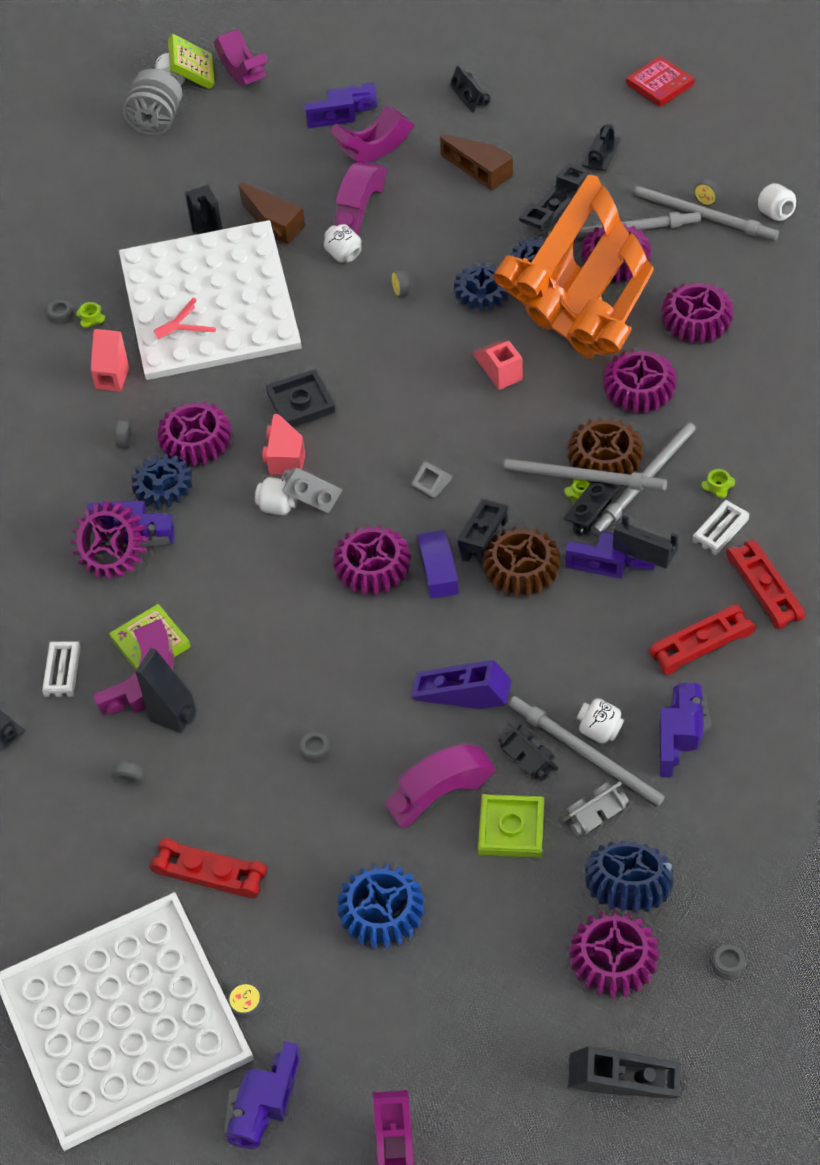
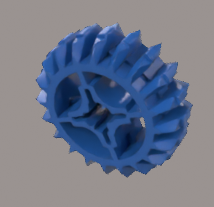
M388 862L384 869H379L375 863L371 871L361 867V876L351 874L349 877L350 883H343L341 887L342 894H338L337 901L340 906L337 908L338 917L341 918L342 928L344 930L348 929V936L351 939L358 937V942L361 946L370 941L371 947L374 950L378 943H383L384 947L388 950L390 941L393 940L401 946L403 942L402 935L412 938V928L419 929L421 925L420 918L425 914L423 907L425 899L424 895L420 893V884L414 882L411 872L404 875L403 869L400 866L391 871V865ZM368 893V898L361 902V906L356 908L358 901ZM407 903L402 914L396 919H394V913L400 910L402 905Z

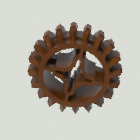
M599 417L597 422L589 419L587 425L579 424L578 429L573 431L568 442L567 457L569 462H571V467L631 475L640 466L643 458V443L639 439L638 431H633L631 424L624 426L622 419L614 422L612 417L608 421H604ZM586 448L590 449L588 454L584 451ZM623 448L626 452L623 454L620 452V449Z
M514 526L512 532L503 529L501 536L494 535L492 542L487 544L486 551H484L483 572L486 575L488 584H493L495 591L503 589L505 596L511 592L514 593L516 598L520 594H525L529 598L531 592L540 595L542 588L550 589L552 582L556 581L558 572L561 569V561H559L560 552L556 548L555 540H549L547 533L540 535L538 528L529 531L527 526L523 530H517Z

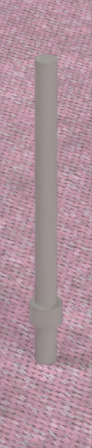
M637 186L634 195L687 213L700 212L703 218L743 230L745 234L753 237L759 235L776 241L779 235L778 230L762 226L761 222L752 219L746 221Z
M674 212L668 213V216L622 223H625L627 227L635 226L636 230L667 226L672 229L679 228L682 224L701 222L700 212L687 214ZM602 225L582 227L576 238L587 237L588 232H593L595 227L602 228Z
M688 422L642 473L646 477H653L696 430L695 425ZM629 486L614 503L607 505L602 511V516L591 527V531L599 536L610 523H615L622 516V510L640 490L630 489Z
M505 459L504 469L510 471L630 486V489L641 491L644 488L665 491L667 487L666 479L646 477L644 473L633 472L629 475Z
M517 696L510 700L509 706L526 717V722L535 728L541 727L656 806L662 804L665 799L663 794L549 719L546 712L537 706L531 707Z

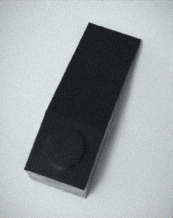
M150 648L135 671L149 720L181 734L186 725H190L196 716L192 694L158 651Z
M587 1046L570 1053L568 1088L603 1094L680 1098L681 1063Z

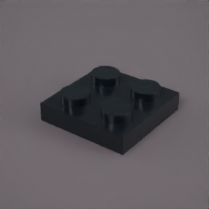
M316 369L265 385L266 393L276 413L292 427L336 413L335 405Z

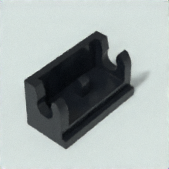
M207 184L184 192L192 232L202 234L222 230L218 201L209 185Z
M486 499L480 501L457 539L462 561L470 562L472 553L478 556L479 563H483L487 544L500 523L502 526H505L508 522V505Z
M623 515L621 525L617 523L614 528L613 549L667 569L678 550L679 536L672 533L671 540L629 525L630 518Z

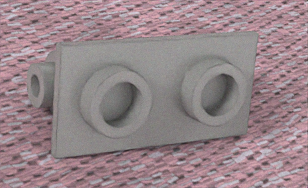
M297 467L285 470L282 476L286 483L282 492L328 514L343 490Z
M607 782L592 792L595 798L588 803L582 798L568 807L567 810L570 814L563 818L562 821L565 822L570 818L573 822L571 825L573 833L576 836L580 834L586 835L590 830L603 823L596 812L600 810L607 820L626 808L625 805L629 802L627 796L623 792L618 793L615 789L622 783L618 782L611 787Z

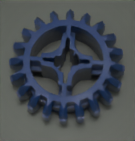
M624 840L620 844H616L610 841L608 846L599 845L597 851H592L585 865L586 888L590 891V897L597 898L598 904H608L609 910L618 908L621 909L622 913L625 910H632L635 914L641 909L649 912L651 907L659 908L661 902L667 901L670 890L673 887L672 864L668 863L667 856L660 855L659 849H649L648 844L638 845L636 841L626 843Z

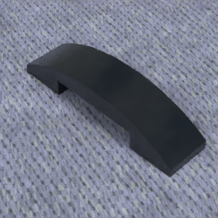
M568 163L556 176L554 187L537 205L531 203L519 217V222L540 230L553 226L565 211L586 176L590 175V171Z

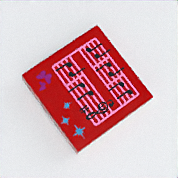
M659 56L626 77V85L659 107L692 87L695 81L694 77L662 56Z

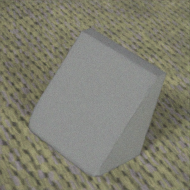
M424 461L411 485L435 498L451 481L453 476Z

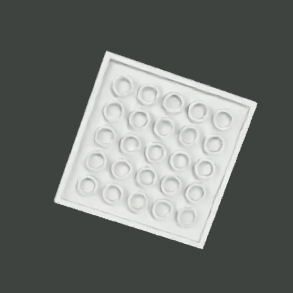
M270 220L119 250L146 380L302 349ZM192 298H196L195 308L179 324L216 328V332L177 329L159 340L153 331L175 319Z
M175 892L0 971V995L64 1151L254 1060L253 1054Z

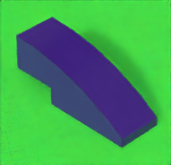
M445 530L416 534L430 599L459 595L457 573Z

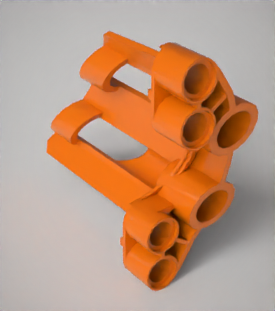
M587 175L532 262H529L527 258L522 260L506 255L494 273L493 279L525 306L528 315L537 325L545 330L553 329L566 338L579 354L587 359H593L596 354L612 355L619 353L632 331L631 326L628 327L625 321L654 269L647 260L633 233L629 235L621 222L617 208L607 189L601 185L597 176ZM592 211H594L602 224L604 234L584 266L580 267L574 260L573 242ZM625 261L632 278L614 307L602 301V294L622 262Z

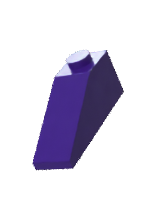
M495 660L422 671L416 674L411 698L414 701L475 709L504 706L507 704L511 679Z

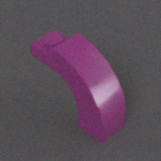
M239 29L218 36L213 42L226 70L239 85L245 86L267 77L263 68L268 62L265 53L253 56L247 48Z
M386 105L377 120L365 130L353 132L335 124L330 132L338 138L336 143L340 145V148L353 160L370 162L396 149L408 136L415 124L401 112Z
M357 161L348 169L335 203L338 204L333 226L346 224L359 236L365 208L373 192L382 193L387 173L386 167Z
M159 619L133 630L141 650L140 664L150 648L158 651L173 670V647L162 620ZM136 672L126 681L93 694L96 704L103 715L118 713L129 704L135 714L146 708Z
M457 745L428 756L404 773L397 780L401 786L385 802V805L399 826L408 828L433 801L443 794L460 788L477 791L497 769L479 746Z
M409 1091L373 1092L378 1165H414Z

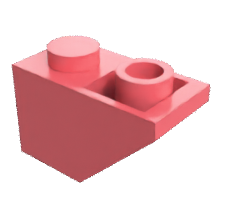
M95 329L91 360V374L95 389L121 392L130 369L121 332Z
M510 341L495 342L473 351V356L499 390L523 380L522 357Z
M273 414L272 425H267L266 429L268 446L263 447V463H267L269 474L283 475L285 470L295 469V467L303 470L305 459L303 436L279 414Z

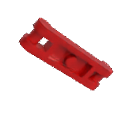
M754 539L744 542L742 547L737 548L734 546L726 549L728 561L737 568L770 616L771 623L775 629L778 630L786 627L787 623L792 620L798 622L805 619L803 607ZM785 605L788 610L782 612L779 607Z
M735 604L654 643L648 652L654 660L660 662V669L663 673L670 675L677 671L680 666L740 637L746 638L755 631L756 626L750 619H746L743 616L744 611L738 604ZM674 649L676 654L670 656L668 652Z
M162 838L157 848L159 853L157 857L152 859L149 866L151 871L159 875L248 898L257 897L260 890L259 881L265 877L268 869L265 864L259 861L248 862L177 844L169 838ZM170 857L178 858L177 863H169ZM241 875L248 876L246 880L239 881Z

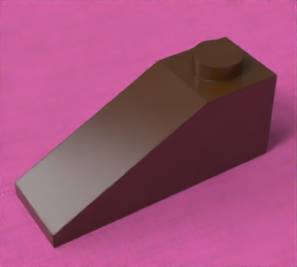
M444 134L440 136L441 156L491 191L513 177V157L497 146Z
M241 182L239 184L242 205L257 223L270 220L275 240L288 245L305 227L302 207Z

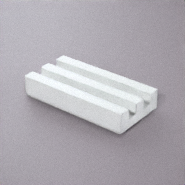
M725 500L696 531L692 542L695 544L702 543V548L705 550L710 548L712 549L711 553L717 555L749 520L750 513ZM728 510H730L731 513L720 522L717 528L707 538L705 535L721 519V517ZM730 525V527L721 535V533Z
M79 641L49 643L42 689L44 697H50V694L54 693L56 697H62V693H67L68 697H74L81 648ZM57 649H61L56 685H52ZM71 649L67 683L64 685L68 651Z

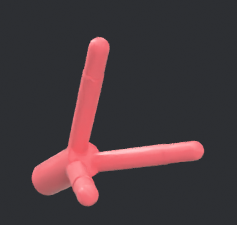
M192 298L175 319L153 331L159 340L177 329L216 332V328L179 324L195 308L196 298Z

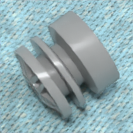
M160 69L142 70L136 75L123 107L124 118L129 125L144 134L159 135L165 133L171 127L183 95L180 84L173 76Z

